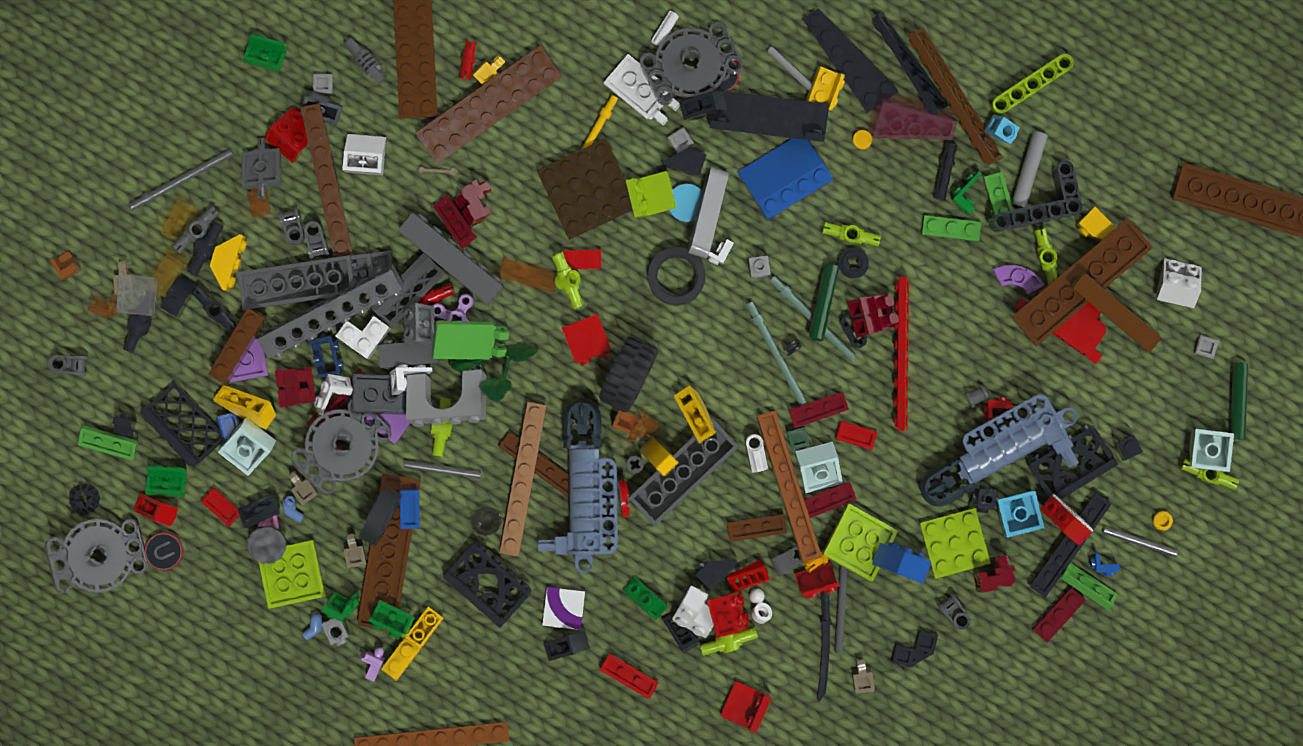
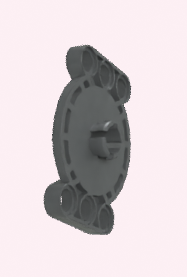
M713 23L709 28V32L697 28L677 30L661 42L656 56L652 53H646L640 58V68L656 100L661 105H669L673 101L674 94L684 98H692L715 91L725 78L726 72L736 75L740 73L743 65L730 35L721 23ZM720 28L723 34L719 37L714 36L712 30ZM689 32H695V33H699L700 35L688 34V33H689ZM683 33V36L673 39L674 36ZM667 42H669V44L667 45L665 51H663V50H662L663 46H664ZM727 44L731 47V51L723 53L720 47ZM650 58L654 61V64L651 67H646L643 61ZM692 58L698 64L694 69L693 66L684 64L685 60ZM731 61H737L739 68L731 69L728 64ZM654 75H659L662 81L655 84L651 81V78ZM721 77L720 80L714 85L717 78ZM666 91L670 94V98L662 100L659 96L660 93Z
M352 399L347 405V410H333L318 417L308 430L305 439V449H296L291 455L292 464L322 495H330L335 490V481L350 482L366 474L377 458L378 444L388 443L392 436L390 428L376 414L352 413ZM332 414H340V416L333 417L330 419L328 417ZM367 416L373 417L374 425L367 426L364 423V418ZM324 418V422L318 428L315 427ZM311 431H313L314 436L312 438V442H308L309 435ZM378 431H386L388 438L385 440L379 439L377 436ZM338 440L347 442L348 451H336L335 442ZM375 450L372 461L368 460L371 455V451ZM295 454H304L305 461L302 463L297 462L294 458ZM364 465H368L366 470L359 474L358 471L361 470L364 467ZM310 467L318 469L319 474L316 477H311L308 474ZM355 475L351 478H343V476ZM329 481L332 484V489L324 491L321 483Z
M87 520L72 528L63 541L60 538L53 537L45 543V552L53 585L59 593L69 592L73 585L86 592H106L120 585L130 572L139 575L144 573L148 567L139 527L134 520H125L120 526L107 520ZM88 523H95L94 526L88 528L83 526ZM100 523H104L112 527L110 529L107 527L100 526ZM126 523H130L134 527L131 534L124 531ZM79 528V532L71 538L72 533ZM51 541L58 542L59 550L57 552L50 550L49 544ZM130 542H136L138 545V550L135 553L131 552L128 548ZM95 549L100 550L103 554L100 563L90 559V555H92ZM56 560H61L64 563V568L61 571L54 568ZM136 560L141 561L143 564L141 571H136L133 568V563ZM120 574L124 575L120 579V581H118L116 584L114 583V580L117 579L120 576ZM61 579H66L69 583L68 588L65 590L59 587L58 583ZM85 584L93 586V589L86 588L82 585ZM106 584L111 586L106 589H99V586Z

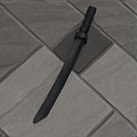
M829 593L822 594V656L818 702L826 694L828 679L830 625H832L829 612Z

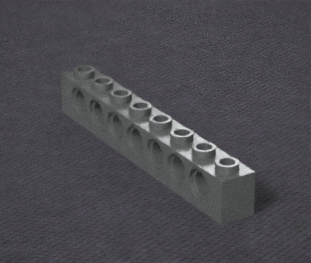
M391 265L259 333L257 341L268 359L273 356L277 358L283 355L285 350L289 348L295 349L300 346L302 341L306 339L310 341L316 338L318 333L323 330L328 332L335 327V324L339 322L343 324L349 321L354 314L361 315L368 310V307L382 304L385 298L398 296L402 292L401 290H403L404 283L394 266ZM383 284L387 289L381 291L377 288V285ZM367 293L370 298L363 299L360 294ZM350 302L353 307L347 308L343 303ZM327 311H334L336 313V316H329L327 314ZM316 319L319 321V324L313 325L310 320ZM300 328L303 333L297 334L293 329ZM282 336L286 339V341L279 342L277 340V337Z

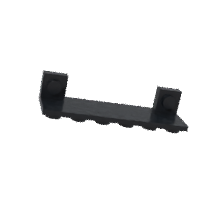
M723 91L727 110L713 114L712 121L710 120V128L825 142L829 104Z

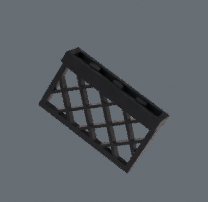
M175 382L150 405L140 411V415L192 470L223 442L218 427ZM173 389L180 394L179 401H168V394ZM156 404H165V414H156L152 408ZM168 404H179V415L167 414ZM181 404L191 405L193 415H181ZM167 417L179 418L178 428H170L167 425ZM181 418H192V429L181 428ZM195 418H203L206 421V429H194ZM180 431H192V441L183 442L180 439ZM194 432H206L205 443L194 442ZM208 432H216L221 437L216 443H207ZM194 445H205V453L198 458L193 453Z

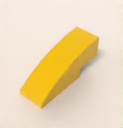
M653 437L639 449L663 476L678 463Z

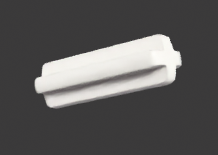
M670 11L651 40L654 45L659 47L661 42L668 36L679 18L676 13Z

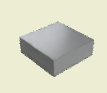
M313 74V92L333 94V74Z
M684 127L667 137L677 154L694 144Z
M1199 335L1194 354L1214 359L1219 341Z

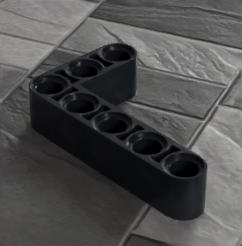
M1064 160L1055 164L1052 168L1058 201L996 214L989 219V228L994 232H1001L1079 214L1083 206L1073 164L1070 161ZM1060 166L1066 169L1065 175L1061 173ZM1065 184L1070 187V193L1064 190ZM1069 203L1074 205V212L1069 210ZM1051 207L1056 209V216L1051 214ZM1033 210H1035L1038 213V219H1035L1033 217ZM1015 214L1020 216V223H1017L1015 221ZM997 218H1000L1002 220V227H999L997 225Z

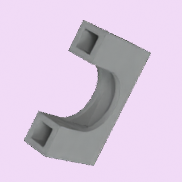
M482 370L462 371L461 397L454 406L448 409H436L431 403V379L426 374L407 375L406 420L416 427H421L428 423H431V425H442L443 422L460 424L461 421L478 423L480 420H486V395L479 389V384L486 380V374Z

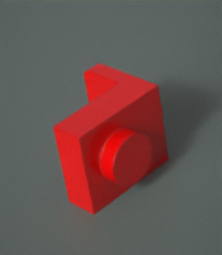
M996 397L995 400H988L986 405H983V417H986V421H991L992 410L1009 411L1012 409V401H1007L1005 397Z

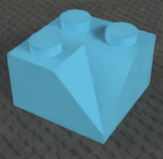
M1028 491L997 500L999 519L1004 537H1011L1044 528L1035 491Z

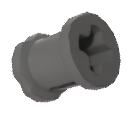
M980 385L978 389L972 392H965L971 408L983 400H990L983 385Z
M633 456L628 459L626 466L630 472L638 473L643 469L644 463L640 457ZM639 460L640 468L632 470L630 461Z

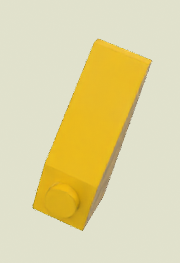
M1096 207L1092 208L1076 224L1079 227L1078 231L1084 237L1088 236L1098 241H1102L1117 228Z
M223 385L213 398L214 402L243 420L247 417L263 429H267L276 416L270 401Z
M689 385L674 395L699 443L716 433L706 406L696 390Z

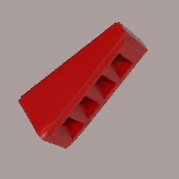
M761 559L726 576L733 592L771 580ZM738 578L739 583L736 584L734 579Z

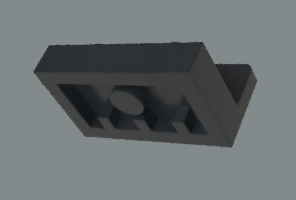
M270 494L238 508L243 527L246 529L280 514V504L274 494Z

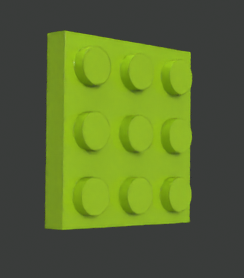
M847 504L822 555L862 578L873 582L880 567L872 565L879 544L888 545V542L892 543L898 531L855 506Z
M976 508L919 523L935 579L991 564Z
M314 540L286 546L283 556L276 562L270 564L259 562L268 609L326 596Z

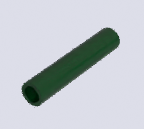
M824 264L809 339L814 341H824L839 267L836 265Z
M1233 363L1230 433H1234L1233 440H1246L1248 363Z

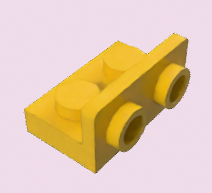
M819 66L806 101L829 104V111H832L837 105L838 93L844 86L845 81L843 79L845 75Z

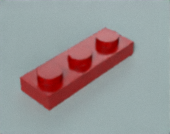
M610 653L600 668L601 672L647 699L651 698L659 684L656 680Z

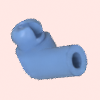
M287 496L283 500L284 513L300 523L304 514L296 510L294 497Z
M319 612L311 614L310 628L302 632L306 640L311 639L322 631L323 617Z

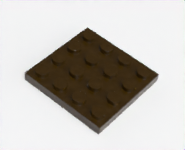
M606 138L537 170L539 178L569 240L633 210L626 180Z

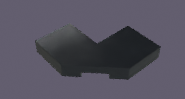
M919 630L915 649L896 644L891 663L911 668L934 654L938 635Z

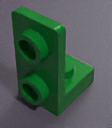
M980 171L977 174L973 172L965 180L968 182L964 188L959 186L952 194L955 196L952 202L968 216L975 210L973 207L974 203L968 197L963 198L962 195L982 174Z
M636 577L623 589V592L654 620H657L668 607L665 602L658 598Z

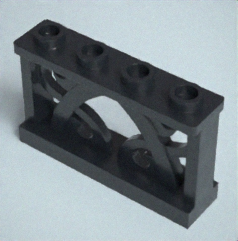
M1086 424L1078 429L1080 433L1075 436L1072 434L1068 435L1072 443L1076 441L1077 447H1071L1073 453L1085 456L1080 464V478L1071 472H1060L1063 460L1062 455L1057 454L1055 460L1049 458L1056 453L1053 446L1045 449L1047 453L1040 456L1037 454L1029 459L1030 463L1027 466L1046 495L1047 500L1053 494L1061 500L1119 465L1095 425L1089 427ZM1085 436H1091L1095 440V446L1091 451L1087 450L1090 447V441L1087 445L1082 443V439ZM1099 446L1108 459L1106 462L1094 454ZM1088 459L1091 460L1088 464L1092 465L1090 470H1086L1084 467ZM1043 462L1049 463L1048 469L1044 470L1052 471V475L1044 476L1040 474V464ZM1060 476H1069L1070 482L1064 483V478L1060 479ZM1053 479L1055 493L1052 494L1044 480Z
M473 542L443 578L501 628L529 597L531 587L523 580L521 582L514 578L516 574L509 568L505 570L500 565L502 562L495 555L490 557L486 553L488 549L480 542L478 544ZM479 554L482 562L476 563L474 559L473 564L475 568L471 569L468 563L469 556ZM487 560H488L495 568H493V567H485L486 564H487ZM464 561L468 571L455 577L453 573ZM476 575H496L499 584V595L486 593L480 597L476 596L479 590V580ZM504 575L511 581V583L505 585ZM471 576L475 581V586L473 588H470L467 585L469 581H472L469 578ZM512 587L517 588L520 592V597L516 601L505 599V594L507 596L515 595L510 593ZM494 597L498 599V601L496 602L495 600H493V604L489 605L487 603V598ZM504 603L513 605L511 610L502 619L499 614Z

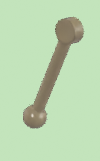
M419 166L417 169L420 174L424 172L449 173L452 176L457 174V169L455 168L446 170Z

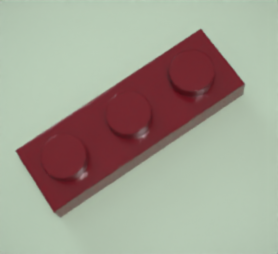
M448 194L433 206L462 249L477 238V235Z
M840 392L788 410L795 429L847 411L849 408L844 393Z
M849 481L804 499L809 518L857 500Z
M1070 587L1032 630L1048 643L1086 600Z

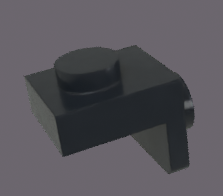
M120 414V417L114 416L112 424H115L113 434L132 439L136 421H132L131 416Z

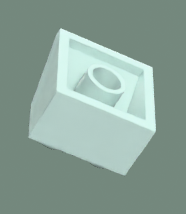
M246 417L232 432L218 453L248 476L271 452L276 440Z
M1201 429L1191 430L1189 447L1191 467L1230 472L1234 433Z
M833 442L796 451L798 466L806 493L843 484L839 460Z

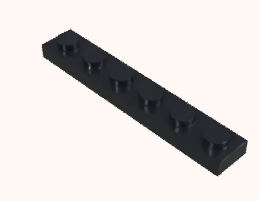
M1094 493L1079 517L1094 530L1112 503L1098 493ZM1065 534L1029 587L1046 598L1087 538L1079 546Z

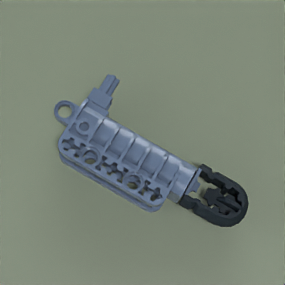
M1036 395L967 433L962 440L967 454L959 458L955 456L949 460V464L943 463L924 475L920 483V492L923 499L933 506L942 507L963 497L964 493L974 491V484L1046 444H1052L1056 453L1062 455L1068 468L1078 464L1079 462L1071 449L1073 444L1065 431V428L1076 422L1077 412L1072 408H1065L1055 413L1046 396ZM1036 399L1039 401L1043 400L1042 409L1037 407L1031 411V408L1027 405V403L1030 406L1036 404ZM1019 408L1026 409V418L1023 419L1018 416L1017 411ZM1013 412L1015 420L1008 423V428L1006 426L998 428L1001 431L998 433L997 427L993 422L996 421V425L1003 421V417L1005 420L1012 417L1010 413ZM1064 412H1073L1074 419L1071 422H1066L1063 419ZM987 426L991 427L994 431L991 437H986L983 433L984 428ZM976 431H979L980 437L984 441L981 442V439H978L974 442L975 446L967 445L968 436L974 438L978 436ZM959 464L961 471L958 474L961 479H967L969 484L959 487V490L952 494L947 492L945 494L946 497L939 499L938 497L944 495V490L948 488L951 491L953 485L956 484L953 476H942L943 480L940 482L935 480L930 483L929 481L934 477L940 478L941 473L946 470H952L955 465Z
M586 398L571 401L563 414V435L566 437L563 440V448L571 449L569 450L570 533H568V536L555 537V540H538V551H556V554H575V566L580 573H587L591 570L593 554H611L615 552L618 545L617 467L611 459H599L598 448H602V439L599 438L602 434L601 412L596 403ZM590 411L593 412V419L590 422L594 425V434H592L594 445H588L586 441H579L578 445L571 446V440H573L571 425L574 424V420L571 419L572 412H574V418L577 419V425H574V428L578 430V434H587V430L591 427V425H587V419L590 418ZM606 462H610V465L613 466V469L610 470V476L614 475V479L606 478L602 480V475L606 476V470L602 469ZM606 481L612 482L614 486L613 490L609 493L603 490V484ZM602 494L607 496L614 494V499L610 498V504H614V508L610 509V515L614 514V518H603V514H607V509L603 508L607 498L602 499ZM611 520L614 523V528L611 531L605 530L603 528L604 521ZM603 533H615V537H610L611 543H614L611 550H607V547L603 546V543L607 542V536L603 537ZM581 559L589 561L590 565L587 570L579 568L578 563Z

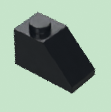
M305 90L300 106V114H302L301 107L320 103L324 121L337 125L343 106L323 94Z
M693 147V149L688 148L664 160L663 166L699 178L707 154L703 153L704 150Z
M181 275L169 289L159 308L180 318L192 297L191 293L196 290L198 284Z
M710 560L706 563L702 561L695 569L697 571L695 576L713 591L738 562L736 560Z
M584 630L543 643L549 661L590 649Z

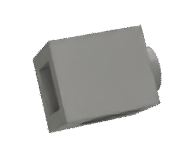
M768 256L748 259L751 279L771 275Z
M331 619L321 624L331 645L336 643L339 646L348 642L346 638L350 634L344 621L340 622L337 619ZM334 626L341 629L340 637L333 636L332 628Z

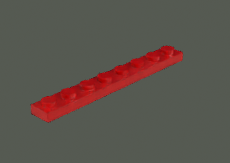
M899 277V281H896V293H899V300H896L895 304L896 312H899V322L895 324V329L898 331V339L895 340V350H898V358H895V369H898V377H895V389H898V396H895L894 400L895 408H898V415L894 417V425L897 427V431H908L909 278Z

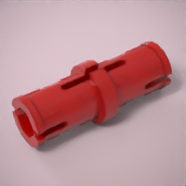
M465 40L464 54L461 57L460 79H464L465 72H467L466 80H471L473 64L476 62L474 57L477 42L472 41L470 49L471 42Z
M451 283L436 290L433 288L418 301V304L430 305L432 303H440V300L454 295L455 291Z

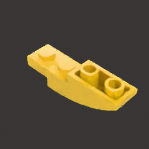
M428 607L381 670L397 681L441 623L443 617Z

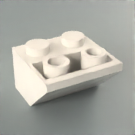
M348 134L342 170L346 173L383 176L386 137Z
M1164 258L1157 287V300L1195 308L1201 293L1202 267Z

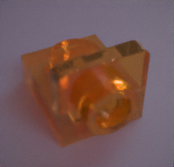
M251 189V192L247 193V197L249 198L252 217L270 215L271 208L268 191L265 190V199L261 197L260 200L257 199V189Z
M112 298L108 309H106V304L96 302L95 305L90 303L87 311L113 319V316L118 314L120 305H118V300Z
M644 414L627 439L634 443L637 437L642 438L644 434L651 438L659 424Z

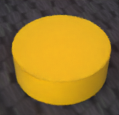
M860 130L853 136V144L857 149L865 150L872 143V136L866 130Z
M1160 511L1153 516L1152 522L1156 529L1164 531L1172 526L1173 519L1168 512Z

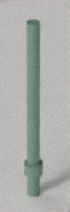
M774 276L770 282L780 291L779 294L783 298L786 297L812 323L814 314L791 292L792 290L787 285L785 286ZM826 328L825 336L852 361L856 355L835 334Z
M752 301L746 305L753 317L752 321L759 328L799 405L802 406L807 402L764 323L765 319L762 314H759Z

